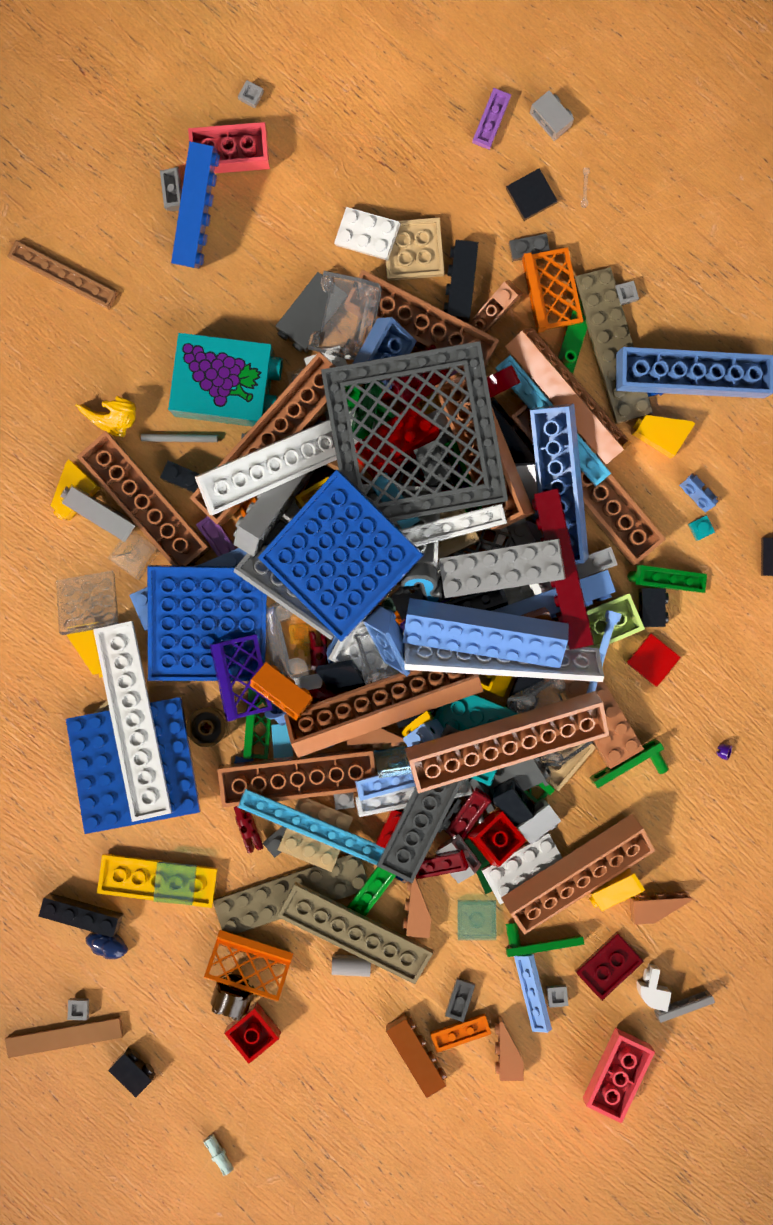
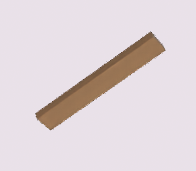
M18 240L14 242L7 256L9 259L110 310L118 295L115 290Z
M121 1017L9 1036L5 1038L8 1058L118 1039L124 1035Z

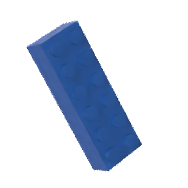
M189 141L171 260L172 264L199 269L200 265L203 266L204 254H202V248L206 246L208 237L205 234L206 226L209 227L211 218L208 210L209 206L212 207L214 195L211 194L212 186L215 187L217 175L214 172L215 166L218 167L220 162V155L213 146Z

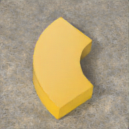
M426 711L412 721L402 731L403 737L423 723L432 721L434 717L431 712Z

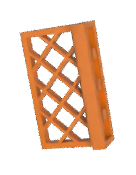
M568 247L536 254L531 252L525 253L522 258V264L536 332L541 333L548 329L583 323ZM556 255H565L566 261L562 266L553 260ZM543 258L548 261L544 270L536 265L535 259ZM550 264L560 269L555 277L546 272ZM561 271L569 275L567 284L557 279ZM543 275L552 280L548 288L540 284V278ZM554 282L563 287L559 296L549 290ZM565 289L573 294V299L570 303L561 298ZM547 293L556 298L552 306L544 302V297ZM558 300L567 306L563 314L553 308ZM571 308L576 311L577 319L570 320L564 315ZM550 312L560 317L557 323L549 324L547 316Z
M219 930L204 978L279 1001L294 953ZM219 945L227 947L230 954L220 959L217 953ZM239 952L246 953L249 960L239 965L234 955ZM232 957L236 967L226 971L222 961ZM262 958L267 966L257 971L253 961ZM219 963L224 973L219 976L210 975L211 967ZM251 963L255 972L244 977L240 967ZM276 964L284 965V972L276 977L271 967ZM269 968L273 979L263 983L259 973ZM238 969L242 979L235 983L230 980L228 974ZM256 975L261 985L251 988L246 980ZM275 981L278 986L277 995L268 993L265 986Z

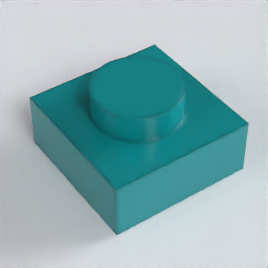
M707 515L688 524L696 541L715 533Z

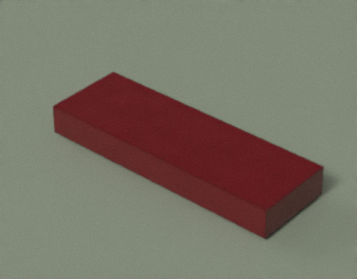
M476 787L445 832L452 837L459 834L464 839L489 805L492 797Z
M463 850L425 857L416 875V879L467 870L469 866Z

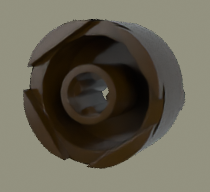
M205 707L195 711L187 721L186 730L188 737L201 747L216 745L225 738L228 732V721L224 713L214 707ZM207 722L209 725L212 726V728L209 729V732L206 728H204V725L207 724Z
M228 974L232 982L236 983L242 979L240 975ZM216 982L211 998L212 1012L231 1017L233 1020H241L242 1016L247 1014L253 993Z

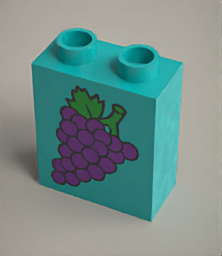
M178 333L168 410L174 417L253 427L278 399V396L269 394L271 380H281L283 358L274 357L275 353L271 344Z

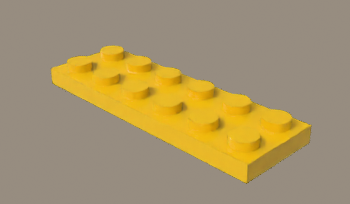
M103 854L97 893L212 908L218 868Z

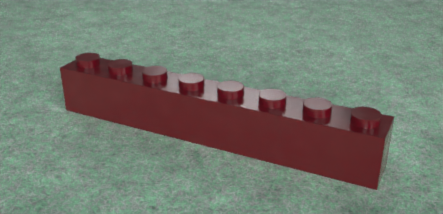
M559 489L534 494L535 499H532L534 511L538 510L539 514L536 522L538 530H542L544 536L541 538V542L560 539L566 579L550 582L552 588H556L557 595L554 596L556 607L561 609L559 621L569 624L567 645H569L570 650L594 645Z

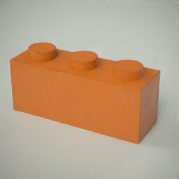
M265 662L251 679L250 686L296 721L311 704L313 698L311 693L305 688L298 687L291 677H285L273 664L269 665Z

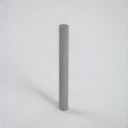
M141 434V441L218 443V435Z

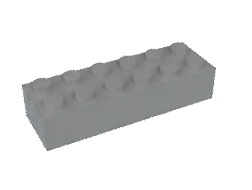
M315 470L257 495L258 500L255 503L251 502L246 510V516H241L236 523L237 529L233 534L235 537L233 545L254 557L292 505L295 496L302 491Z
M560 539L439 558L445 598L566 579Z

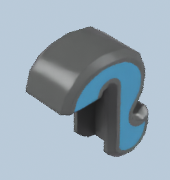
M417 562L401 579V586L421 584L426 601L439 602L442 599V581H438V571L430 564Z

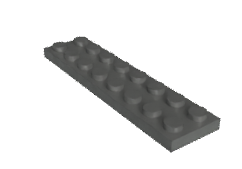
M446 724L441 737L460 732V730ZM463 780L421 793L417 792L415 786L377 863L378 867L413 883Z

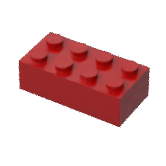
M415 403L412 404V406L421 411V409ZM409 408L387 441L415 459L416 455L413 450L435 441L439 436V428ZM395 416L387 423L393 427L399 417ZM382 425L376 430V433L385 438L391 429ZM373 435L367 444L377 450L382 440ZM366 436L364 439H362V441L365 442L366 439L368 438V436ZM360 442L355 444L356 453L363 445ZM385 443L379 452L388 458L394 449ZM365 447L359 456L368 462L374 452ZM396 451L391 461L400 467L406 457ZM376 455L371 464L380 470L386 461ZM357 458L358 462L364 468L366 464ZM388 463L383 473L386 472L388 476H391L398 469ZM368 467L366 470L373 478L378 473L371 467Z

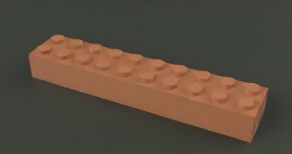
M318 352L218 466L313 426L328 410L321 369L337 366L324 354ZM199 488L190 497L217 525H225L245 502L243 501L217 514L209 515Z
M524 405L511 416V419L533 444L530 409ZM581 470L584 510L632 566L639 563L666 540L611 474L595 487Z
M410 670L408 676L398 673L309 705L297 721L288 714H285L284 718L290 743L299 758L483 692V688L478 674Z
M596 691L410 746L405 748L417 792L421 793L609 736L603 701Z

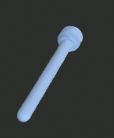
M606 610L605 622L607 624L599 648L602 666L614 625L620 622L622 616L620 613ZM590 681L587 693L595 691L598 682Z

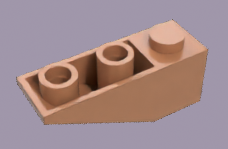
M510 280L505 281L468 324L486 333L514 305L523 292Z
M382 727L347 740V745H351L352 748H363V744H371V747H382V743H390V746H401V742H404V737Z
M415 877L413 883L407 881V891H410L409 899L406 898L405 910H408V916L403 919V930H406V936L429 938L431 914Z
M683 891L673 892V895H666L663 892L654 893V896L637 894L635 897L630 898L631 921L635 925L654 924L692 901V898Z
M498 1016V1023H495L494 1026L495 1035H498V1042H495V1055L498 1054V1062H495V1074H499L500 1081H524L522 1055L502 1017Z

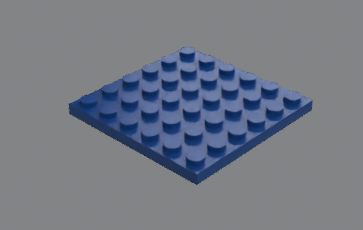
M336 470L258 558L342 642L424 554L339 470Z
M148 565V681H217L209 644L257 634L264 665L266 654L267 595L234 573V566ZM253 639L245 641L241 648L251 653L254 648ZM232 644L223 646L225 654L230 658L237 650V647ZM239 650L234 660L243 665L249 655ZM251 657L245 667L255 672L259 666L258 661ZM233 661L228 667L229 673L233 676H236L241 669V666ZM243 669L238 679L249 681L253 674Z
M181 697L150 703L172 813L134 822L131 819L110 710L66 719L84 834L201 812Z

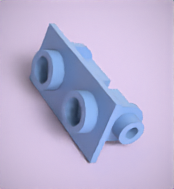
M691 474L679 486L706 513L716 506L718 502L717 496L709 488L703 491L701 488L705 484L697 475Z

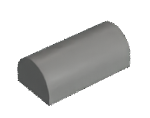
M175 167L161 170L160 177L164 208L167 211H179L182 194L180 169Z
M333 954L332 975L370 977V962L356 955Z

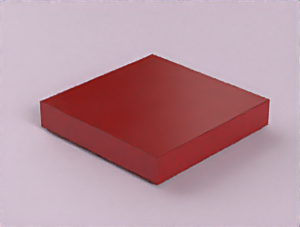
M649 633L626 664L652 685L658 687L681 657Z

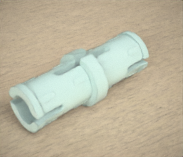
M214 1134L207 1137L203 1143L208 1148L212 1161L216 1162L223 1176L233 1171L234 1167L228 1160L225 1149L221 1148Z

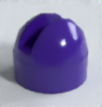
M720 744L717 748L721 750L716 751L718 757L729 760L732 746Z

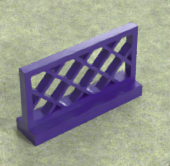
M257 634L209 644L226 720L229 722L237 718L273 710L271 701L267 698V707L258 708L253 705L259 695L264 697L249 686L251 679L263 666ZM253 639L254 648L251 653L241 648L245 641ZM232 644L237 647V650L230 658L225 654L223 646ZM239 650L249 655L243 665L234 660ZM251 657L258 661L259 666L255 672L245 667ZM232 661L241 666L236 676L231 675L228 671ZM243 669L253 674L247 684L238 679ZM236 680L245 685L240 695L234 693L232 689ZM247 688L257 693L251 703L242 698ZM240 699L249 704L247 710L242 713H238L236 708Z

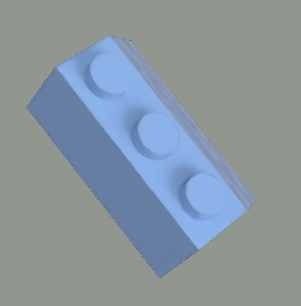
M392 317L377 318L353 364L410 354L417 341ZM383 380L378 382L384 383V386L386 387V385L389 383V380Z
M379 606L362 621L384 663L408 676L410 670H405L403 630L397 624L395 614L390 609L386 610Z

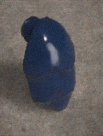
M93 932L86 937V944L91 948L92 952L103 956L105 959H119L128 951L127 945H125L123 939L118 934L112 938Z

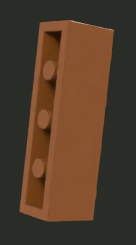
M405 1013L387 1024L386 1032L425 1097L428 1098L446 1087L447 1075L442 1067L439 1068L435 1063L437 1058L433 1051H428L426 1048L427 1042L422 1034L419 1035L415 1030L417 1026L413 1018H408Z

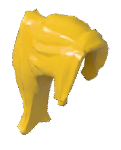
M119 396L115 397L116 400H105L102 402V407L110 410L109 414L94 411L84 404L75 405L93 424L117 437H124L126 435L127 428H131L136 417L135 403Z

